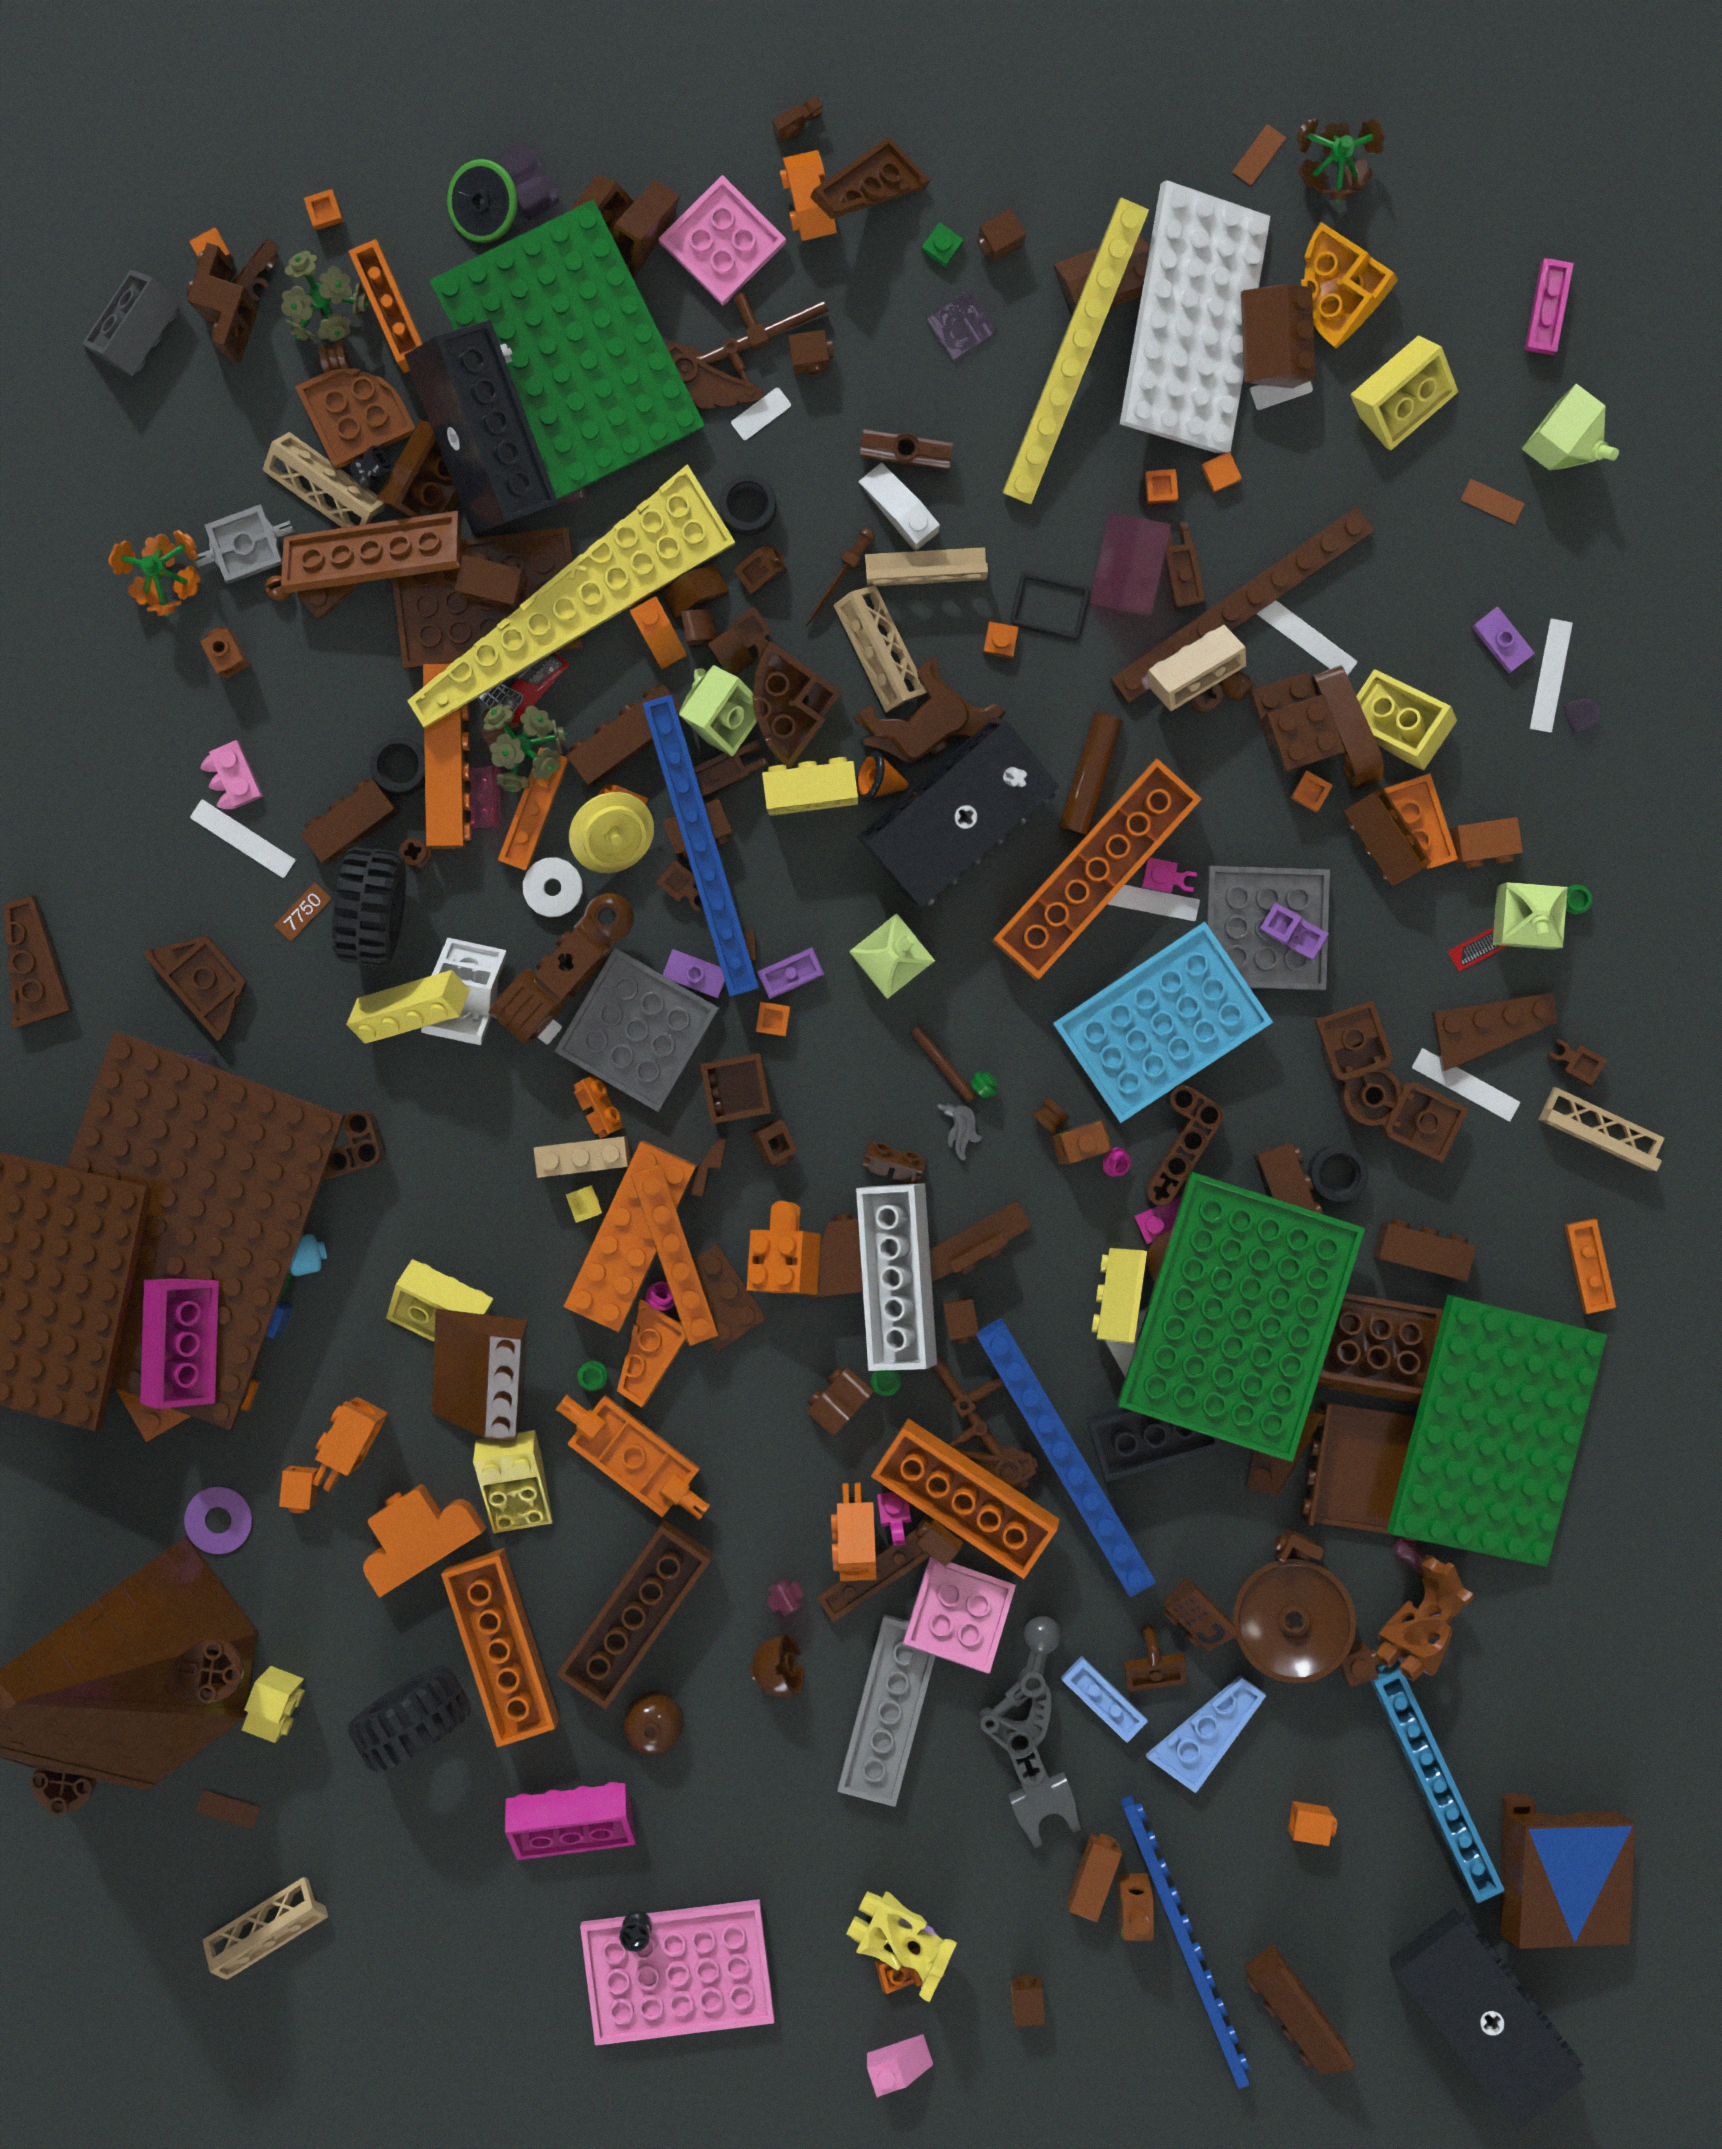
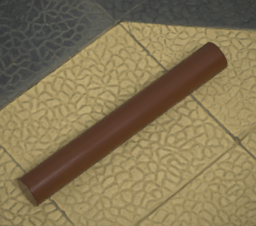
M920 1026L915 1028L910 1034L965 1101L969 1102L976 1096L974 1091Z

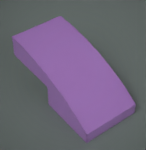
M1276 902L1260 927L1261 931L1313 962L1329 936V933L1303 920L1300 915Z

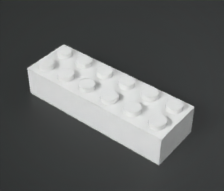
M925 1183L856 1188L868 1371L928 1369L937 1365Z

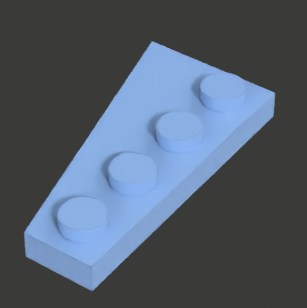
M1239 1675L1146 1754V1757L1196 1793L1262 1703L1266 1694Z

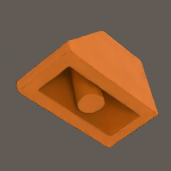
M656 596L630 610L661 670L688 656Z

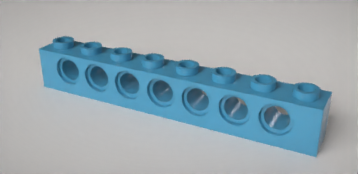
M1396 1662L1391 1668L1384 1665L1376 1668L1379 1678L1370 1682L1468 1892L1479 1903L1505 1891L1406 1677L1400 1672Z

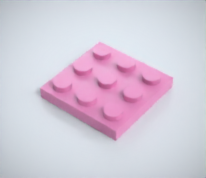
M723 175L658 238L659 243L722 306L787 243L786 238Z
M930 1556L902 1644L989 1674L1016 1585L951 1562L944 1567Z

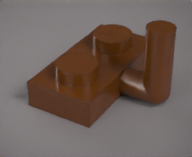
M1145 1625L1142 1628L1148 1658L1124 1661L1127 1692L1187 1684L1184 1654L1160 1656L1154 1627L1152 1625Z

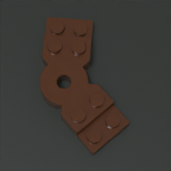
M1374 1000L1315 1019L1314 1022L1323 1045L1322 1052L1332 1078L1342 1082L1339 1100L1344 1113L1358 1124L1367 1126L1379 1125L1383 1136L1443 1163L1469 1108L1416 1082L1401 1084L1396 1075L1386 1069L1389 1067L1393 1055ZM1371 1087L1375 1088L1378 1092V1099L1373 1104L1368 1103L1365 1097L1366 1091Z

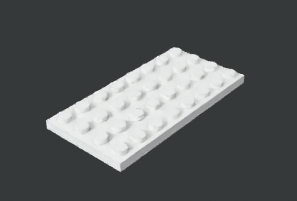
M1168 180L1160 184L1120 419L1121 425L1221 455L1231 451L1244 375L1241 291L1259 287L1271 216Z

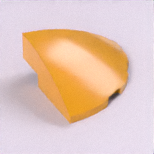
M1320 222L1304 256L1306 266L1304 279H1301V286L1312 287L1313 325L1334 348H1338L1375 311L1398 282V278L1393 271L1371 258L1368 252Z

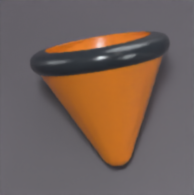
M873 751L867 755L858 773L857 793L862 801H870L874 798L905 791L909 786L907 780L878 751Z

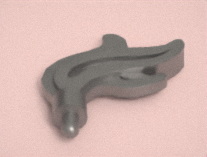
M949 1103L946 1106L938 1104L937 1109L944 1111L943 1114L952 1117L955 1122L948 1134V1145L951 1148L953 1141H955L954 1149L959 1159L965 1160V1148L968 1140L976 1143L982 1139V1136L977 1135L975 1131V1116L967 1106H954Z

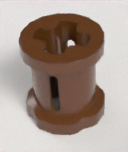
M416 838L405 840L399 849V853L405 858L406 864L416 868L426 866L432 857L431 849ZM413 847L422 850V852L417 854V860L410 856L414 852Z

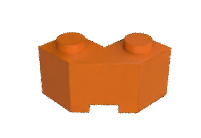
M815 150L783 158L785 169L780 170L783 190L789 188L793 201L794 211L789 212L792 230L799 231L802 241L837 233L835 218L830 219L810 197L813 190L825 182V172L819 151Z

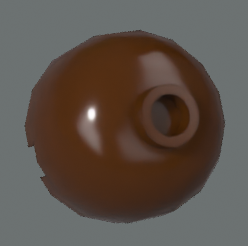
M778 1635L766 1639L754 1653L753 1663L750 1664V1675L752 1680L756 1681L757 1685L767 1695L790 1697L800 1693L803 1689L804 1666L797 1665L795 1654L801 1655L791 1635Z
M658 1691L642 1693L637 1699L632 1701L626 1710L623 1722L625 1737L631 1747L642 1754H663L671 1749L681 1736L684 1724L682 1709L666 1693Z

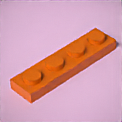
M541 747L539 748V751H538V754H537V755H539L540 751H541L543 748H541ZM559 756L560 769L552 774L548 780L534 778L531 770L528 778L530 787L523 791L498 861L528 871L569 763L567 757Z

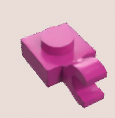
M895 1492L877 1494L882 1527L891 1526L894 1546L905 1545L903 1524L911 1523L909 1502Z

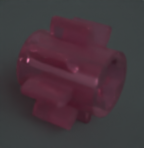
M783 1578L768 1588L771 1595L767 1597L766 1601L773 1613L780 1610L781 1614L786 1616L802 1606L800 1598L804 1596V1592L797 1580L791 1584L788 1578Z

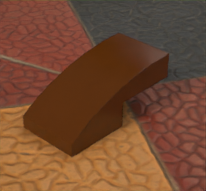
M720 1138L705 1156L696 1174L691 1191L692 1195L702 1197L705 1195L710 1167L722 1168L728 1138Z

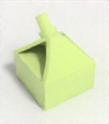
M1575 384L1555 404L1522 447L1523 451L1550 471L1582 465L1603 458L1614 461L1619 455L1617 448L1608 446V443L1604 441L1606 406L1578 384Z
M715 665L707 672L701 668L694 671L695 682H693L692 689L683 702L679 715L708 744L733 757L756 724L752 699L753 693L738 677Z
M1509 882L1497 885L1493 945L1550 950L1563 948L1568 887Z
M897 913L849 951L886 999H889L935 961Z

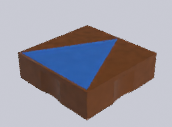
M1616 1811L1577 1812L1563 1816L1547 1813L1507 1814L1505 1846L1507 1877L1505 1891H1503L1501 1936L1519 1949L1629 1944L1635 1822Z

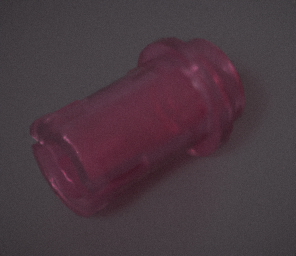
M1403 1537L1399 1538L1393 1546L1395 1556L1398 1559L1403 1558L1416 1572L1423 1574L1421 1563L1426 1554L1414 1545V1541L1405 1540Z

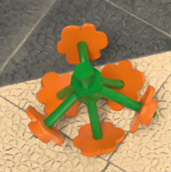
M180 530L173 532L177 547L170 543L166 535L158 534L155 539L148 537L145 540L146 547L142 549L141 554L143 558L141 560L135 558L136 555L132 551V544L126 540L122 541L121 544L117 543L113 546L108 559L109 565L114 568L113 570L116 575H121L122 573L129 574L132 571L133 565L142 568L146 576L144 578L135 577L133 584L129 585L127 592L130 597L136 598V602L139 605H145L146 603L151 605L152 607L146 608L147 611H157L158 616L164 615L168 617L171 613L176 612L175 606L182 604L181 601L167 603L160 580L164 575L175 580L173 591L178 593V597L181 599H186L187 596H194L198 591L201 580L200 575L197 574L196 567L192 565L187 566L185 570H180L178 574L166 568L174 565L175 556L182 551L190 560L196 561L198 559V555L195 552L197 545L194 539L188 534H183Z

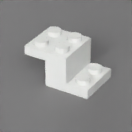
M447 938L432 975L453 970L470 991L460 1017L422 1027L421 1033L481 1045L492 1018L488 1011L497 1000L498 978L506 960V950Z

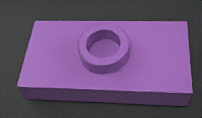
M1498 606L1472 626L1508 674L1535 654Z
M812 947L757 971L769 999L825 975Z
M672 949L663 976L676 983L719 999L725 983L721 967Z

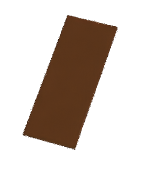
M202 1790L196 1813L253 1830L260 1807Z

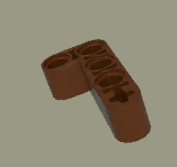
M1340 665L1312 675V684L1316 696L1326 695L1345 750L1342 753L1344 758L1343 769L1350 789L1354 791L1381 781L1384 771L1383 757L1343 666Z
M1176 1086L1168 1092L1167 1103L1169 1107L1186 1118V1121L1144 1188L1146 1198L1151 1203L1159 1206L1167 1205L1174 1199L1223 1120V1111L1217 1103L1188 1086ZM1181 1090L1189 1095V1103L1183 1108L1179 1107L1175 1102V1096ZM1207 1106L1211 1107L1215 1113L1213 1121L1208 1124L1204 1123L1201 1119V1111ZM1190 1132L1196 1133L1199 1138L1198 1145L1193 1149H1188L1184 1143L1185 1136ZM1173 1158H1179L1183 1163V1168L1178 1174H1172L1168 1169V1164ZM1163 1173L1166 1177L1174 1179L1175 1182L1173 1184L1166 1182L1164 1185L1165 1196H1158L1155 1199L1156 1193L1153 1191V1188L1155 1186L1161 1187L1166 1180L1160 1178L1161 1174Z
M359 1110L353 1111L346 1116L344 1128L349 1144L334 1148L323 1181L375 1166L384 1160L386 1148L377 1119L372 1112ZM360 1115L367 1121V1127L363 1132L358 1131L354 1123L355 1119ZM368 1144L372 1145L376 1150L375 1158L372 1161L367 1160L363 1155L364 1147ZM338 1153H342L347 1159L344 1169H339L335 1165L334 1159Z

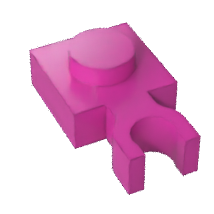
M1149 857L1146 861L1141 888L1170 894L1172 893L1173 885H1175L1182 891L1192 893L1194 888L1187 887L1184 884V878L1186 876L1196 878L1197 873L1192 871L1178 873L1176 872L1178 863Z

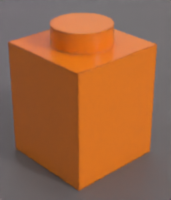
M290 1465L282 1472L279 1507H286L288 1512L306 1513L307 1510L317 1504L318 1486L312 1483L320 1468Z
M1292 1801L1288 1832L1292 1839L1329 1846L1330 1838L1335 1836L1337 1829V1820L1327 1806Z

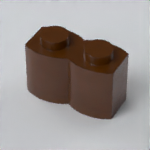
M848 1365L843 1370L838 1366L827 1378V1381L830 1383L823 1392L817 1389L807 1400L810 1406L806 1412L832 1436L842 1428L874 1392L873 1388Z
M924 1513L917 1523L919 1527L914 1534L917 1536L915 1544L946 1567L960 1551L963 1544L962 1537Z

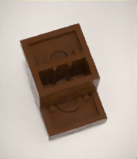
M207 242L204 251H201L198 255L195 278L188 284L187 301L205 321L214 323L212 342L228 360L240 364L259 306L244 287L230 283L235 270L234 265L219 246Z
M1308 671L1249 692L1268 749L1277 748L1284 772L1345 752L1326 695L1316 696Z

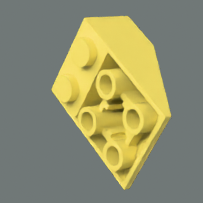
M535 1430L518 1433L515 1442L488 1438L476 1440L473 1464L493 1533L552 1524L553 1519L542 1455Z

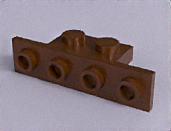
M1015 1201L929 1249L932 1283L953 1271L954 1273L961 1271L962 1275L978 1267L976 1261L985 1256L990 1260L1004 1252L1003 1246L1008 1244L1007 1241L1031 1228L1032 1226L1019 1202Z

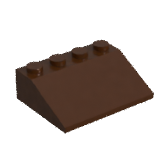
M1345 1293L1317 1386L1420 1404L1443 1309Z
M437 1309L435 1314L432 1414L481 1437L515 1442L522 1423L528 1320Z

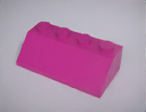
M195 1279L144 1280L141 1404L156 1409L215 1403L219 1281Z
M610 1782L598 1787L579 1786L574 1790H549L544 1794H519L513 1798H506L505 1834L517 1860L636 1845L631 1799L626 1783Z

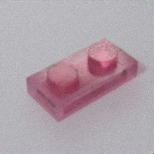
M486 766L470 769L471 829L481 830L501 827L500 785L497 784L496 776L500 774V767Z

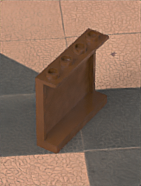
M1321 1401V1407L1317 1408L1315 1412L1325 1414L1326 1417L1317 1427L1316 1438H1312L1310 1442L1309 1453L1310 1456H1313L1311 1468L1308 1467L1305 1474V1485L1308 1486L1307 1498L1303 1497L1301 1501L1300 1512L1304 1516L1303 1519L1313 1526L1314 1523L1391 1534L1387 1532L1416 1415ZM1403 1537L1405 1540L1417 1541L1416 1539Z

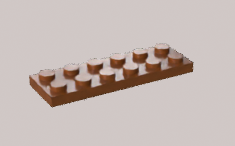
M458 511L286 536L284 537L281 587L285 593L460 568L462 518Z

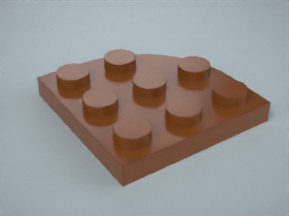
M360 369L331 370L295 386L335 470L353 463L357 458H363L364 452L369 447L374 445L383 449L411 436L415 430L408 411L396 390L383 378L361 372Z

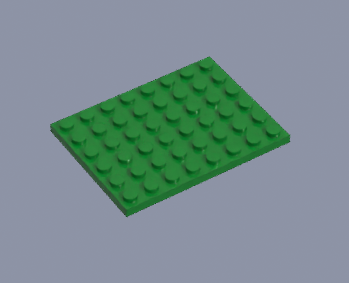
M594 199L429 280L453 330L491 319L499 344H506L507 348L511 349L512 355L510 356L512 362L507 363L557 501L705 428V424Z
M1190 1172L1117 1406L1293 1462L1365 1228Z
M1447 1295L1387 1532L1401 1537L1548 1567L1607 1334Z

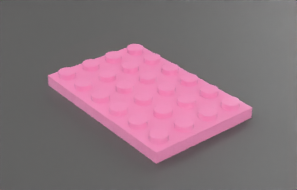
M760 1899L646 1913L651 1918L652 1931L649 1943L643 1950L638 1952L628 1951L620 1943V1930L626 1916L581 1922L580 1929L595 2046L775 2023Z

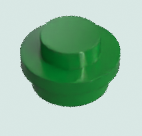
M1579 884L1569 886L1567 889L1566 912L1573 915L1586 912L1592 904L1590 891L1585 886Z
M977 1071L974 1074L975 1078L971 1081V1084L983 1098L988 1099L990 1096L998 1094L996 1088L998 1082L989 1072L983 1074Z
M588 1361L580 1367L577 1378L579 1384L585 1390L597 1391L606 1384L608 1373L602 1363Z
M877 1370L873 1372L871 1386L877 1394L891 1396L900 1388L901 1378L897 1370Z

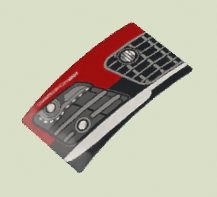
M552 653L479 696V698L491 709L498 705L503 707L510 705L514 713L512 722L521 723L520 716L525 713V709L537 703L570 663L558 654Z

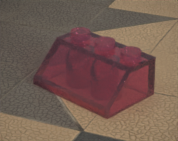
M1109 512L1090 603L1151 616L1171 524Z

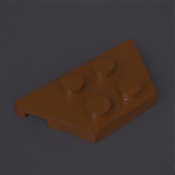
M206 935L189 941L170 944L166 947L144 951L142 953L217 1042H221L226 1036L248 981L215 942Z

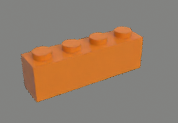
M374 239L348 252L393 355L402 371L407 373L410 369L404 355L422 345L423 341L387 258L378 241Z

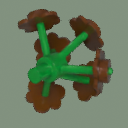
M1309 119L1307 124H1303L1297 134V142H1299L1298 151L1306 153L1311 142L1314 141L1322 146L1323 153L1329 156L1322 163L1319 161L1312 162L1310 159H1306L1298 172L1307 187H1314L1321 193H1330L1329 200H1335L1337 203H1340L1341 200H1348V194H1356L1357 190L1364 189L1368 185V179L1373 175V171L1371 168H1368V162L1364 159L1358 160L1354 164L1351 155L1354 152V148L1362 144L1365 145L1367 153L1374 152L1379 154L1383 151L1382 141L1385 140V133L1377 119L1363 121L1361 124L1362 130L1358 134L1359 139L1354 141L1352 135L1348 134L1349 125L1344 121L1338 122L1336 125L1333 122L1328 123L1325 126V131H1322L1319 135H1316L1318 119ZM1334 161L1338 163L1336 190H1324L1326 182L1329 180L1324 169Z

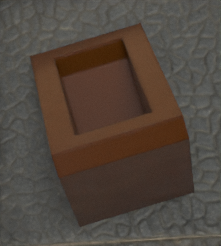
M711 565L685 572L662 593L677 620L682 617L681 611L696 610L729 593V590L716 565Z

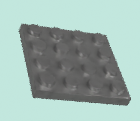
M1208 866L1206 924L1250 988L1326 990L1328 938L1313 962L1261 931L1260 927L1276 902L1300 915L1303 920L1328 933L1330 869Z
M614 948L554 1052L655 1111L660 1112L720 1008Z

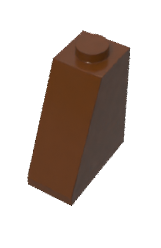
M655 179L618 219L614 226L613 239L633 279L659 242L658 238L673 221L680 197L669 187L664 186Z
M852 1213L834 1215V1220L828 1221L820 1245L817 1295L806 1294V1298L863 1292L858 1218H852Z

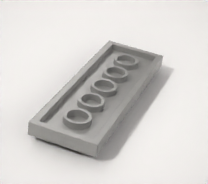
M883 1614L837 1792L896 1807L935 1656L903 1645L902 1642L909 1621Z

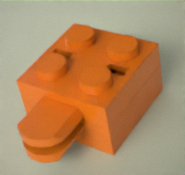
M782 1200L775 1202L771 1206L770 1229L750 1230L746 1290L763 1293L817 1295L821 1234L799 1231L801 1208L797 1204Z
M355 1397L349 1402L345 1401L342 1406L339 1405L330 1419V1422L333 1423L332 1428L328 1433H323L315 1449L319 1450L315 1460L321 1462L322 1465L312 1484L319 1487L330 1468H332L323 1487V1490L330 1492L341 1473L349 1476L362 1465L389 1413L359 1397Z
M861 1482L855 1483V1503H849V1483H842L843 1503L837 1504V1514H831L833 1542H838V1544H832L834 1572L839 1571L840 1581L877 1580L873 1502L861 1503Z

